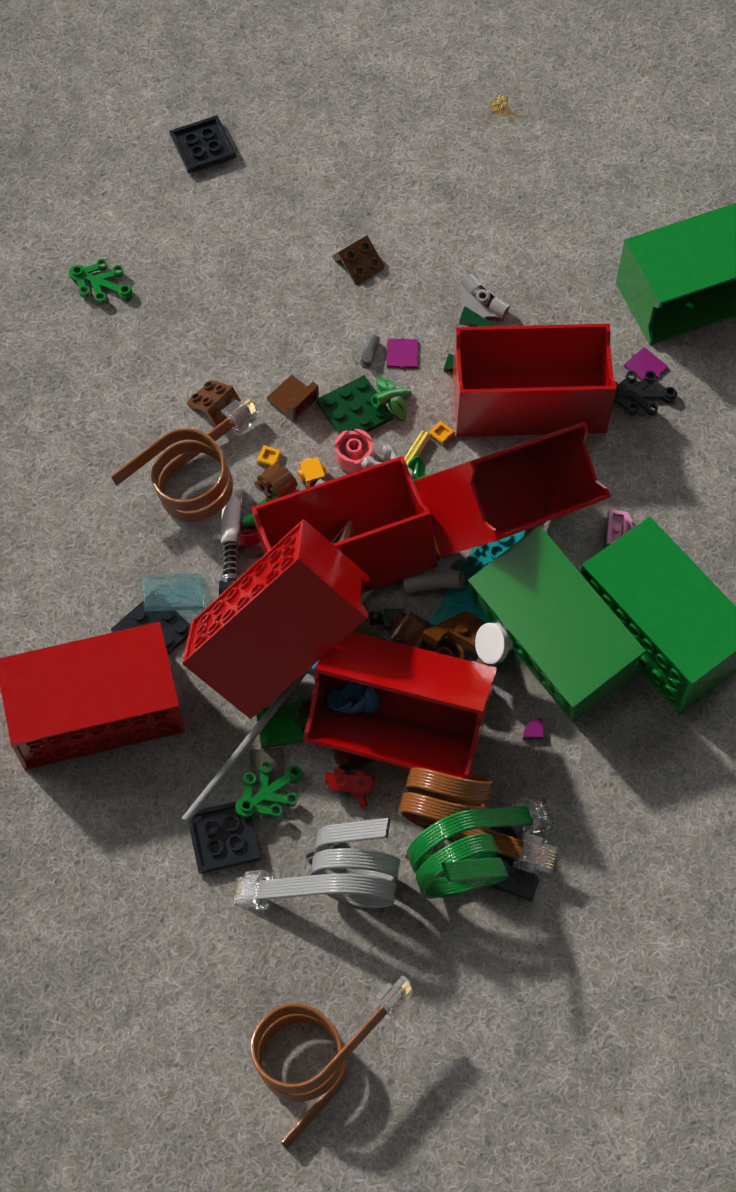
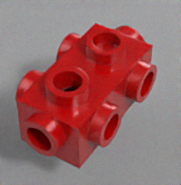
M334 769V772H326L325 785H329L328 790L347 791L351 797L357 796L359 806L363 808L368 806L365 794H370V790L375 789L376 777L367 775V771L355 770V774H349L346 769Z

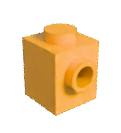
M318 457L307 458L300 462L298 476L300 481H304L306 488L314 486L319 479L325 480L326 468L324 463L320 464Z

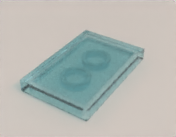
M201 573L142 575L144 611L204 610Z

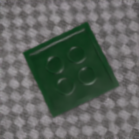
M365 375L316 399V403L338 435L343 431H354V429H360L368 433L393 420V415L386 405L377 408L373 407L371 396L377 394V392Z

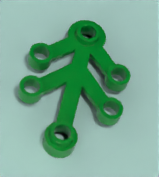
M102 258L97 260L94 265L87 267L74 265L69 269V277L78 283L79 294L82 298L90 296V289L85 285L84 280L91 282L97 304L101 305L106 302V295L102 292L100 286L118 293L122 301H129L133 298V290L130 286H119L107 281V279L123 276L124 271L121 265H115L111 271L97 275L89 274L98 270H107V260Z
M263 761L259 767L260 781L258 794L252 798V786L256 781V775L252 772H247L243 777V797L238 799L235 805L237 814L244 818L251 817L254 813L278 818L282 813L280 805L273 804L271 807L257 804L262 801H269L294 807L298 801V796L295 793L281 795L275 794V792L288 783H298L302 777V770L298 766H290L287 768L284 776L268 786L272 764L268 761ZM262 766H267L269 770H263ZM291 771H296L298 775H293ZM246 777H251L253 781H247ZM292 797L295 802H290L288 798ZM243 804L249 805L250 808L245 809ZM272 809H277L279 813H273Z

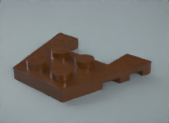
M464 611L424 630L420 638L436 647L446 636L477 654L475 647L476 634L479 628L486 624V622ZM480 657L476 661V663L493 667V664L483 662Z

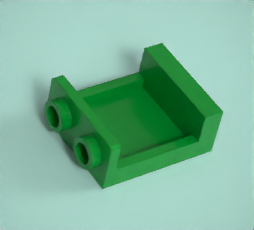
M303 697L299 698V702L282 704L259 733L261 749L305 742L303 738L307 725L306 716L309 715L310 711L309 704L304 703ZM270 706L264 707L258 714H256L257 723L266 713V711L270 708Z

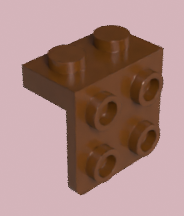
M214 380L206 382L187 401L189 407L203 411L214 427L227 419L242 404L233 386Z

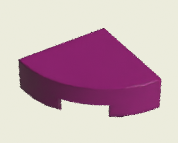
M542 718L532 720L524 729L523 740L543 739Z

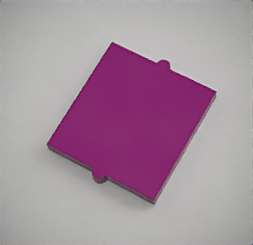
M404 337L401 339L388 338L387 367H398L400 369L417 368L418 339H404Z
M645 347L638 353L633 354L632 358L623 365L628 371H635L639 380L644 379L647 371L655 372L658 379L660 374L668 368L664 362Z

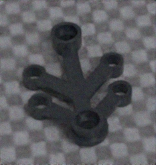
M628 371L626 378L616 386L617 394H615L614 403L618 402L633 416L638 414L639 405L646 410L648 415L654 416L657 414L658 405L656 403H649L644 398H662L665 403L670 404L675 402L677 391L673 387H667L664 390H643L649 384L655 382L656 374L653 371H647L644 379L631 390H624L630 383L633 384L637 380V373L635 371ZM625 398H631L635 402L630 403Z

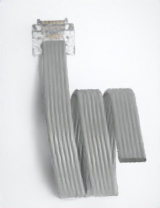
M374 819L322 827L316 837L315 855L312 861L310 876L274 879L272 874L264 870L246 871L245 877L237 878L235 899L232 901V904L249 911L268 910L267 899L326 894L339 902L355 907L384 908L392 906L397 887L393 881L398 879L400 859L398 857L374 850L354 848L331 849L327 846L328 844L388 838L391 819ZM324 869H329L336 874H328Z

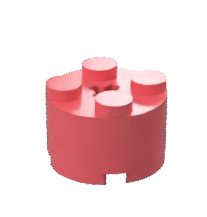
M360 429L343 431L335 441L336 463L342 470L348 473L362 470L361 462L367 456L373 457L372 439L368 433Z

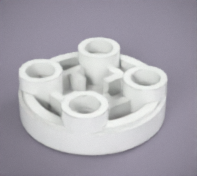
M486 623L482 625L475 638L477 654L487 664L502 662L506 658L508 651L513 647L512 640L508 638L507 632L501 623Z

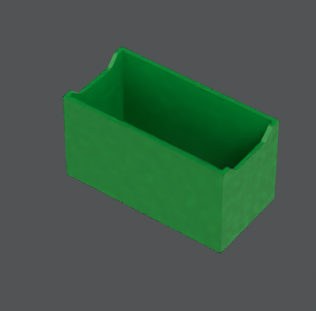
M736 203L624 239L616 285L649 345L736 316Z
M650 516L582 564L581 575L646 650L645 654L638 660L643 665V669L639 672L679 716L736 673V606Z
M540 525L468 580L474 603L491 623L502 624L508 638L512 640L514 652L573 723L643 669V665L638 660L645 654L646 650Z

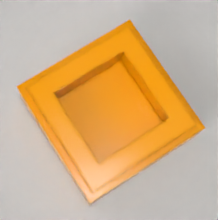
M440 421L429 434L430 438L444 446L455 435V431Z
M263 445L257 459V464L270 467L279 461L282 454L281 450Z

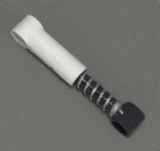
M233 486L231 498L222 509L221 546L224 550V564L222 566L224 569L222 574L224 576L219 581V596L238 579L236 575L238 571L236 568L238 565L236 553H238V550L236 548L240 547L237 544V533L241 532V486Z

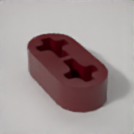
M250 528L237 533L238 545H252L260 542L257 528Z

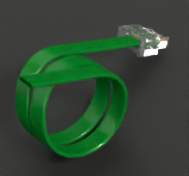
M538 795L523 796L512 803L513 807L465 810L449 815L425 829L412 841L407 849V856L413 872L416 873V880L422 896L428 899L448 897L481 889L507 879L509 875L503 859L494 857L499 854V850L494 836L490 833L467 836L445 846L435 854H426L445 840L472 829L523 825L524 835L540 834L555 824L546 806L547 801L540 800ZM443 872L445 873L446 877L437 878Z

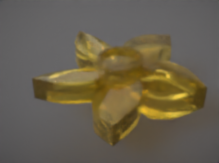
M498 93L496 100L490 102L494 106L492 112L495 113L498 109L505 110L504 104L507 103L508 97Z

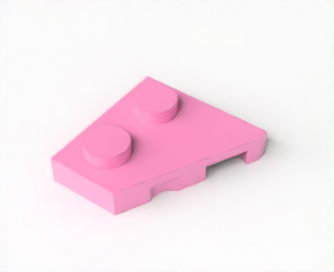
M609 509L607 512L605 547L634 528L628 512Z

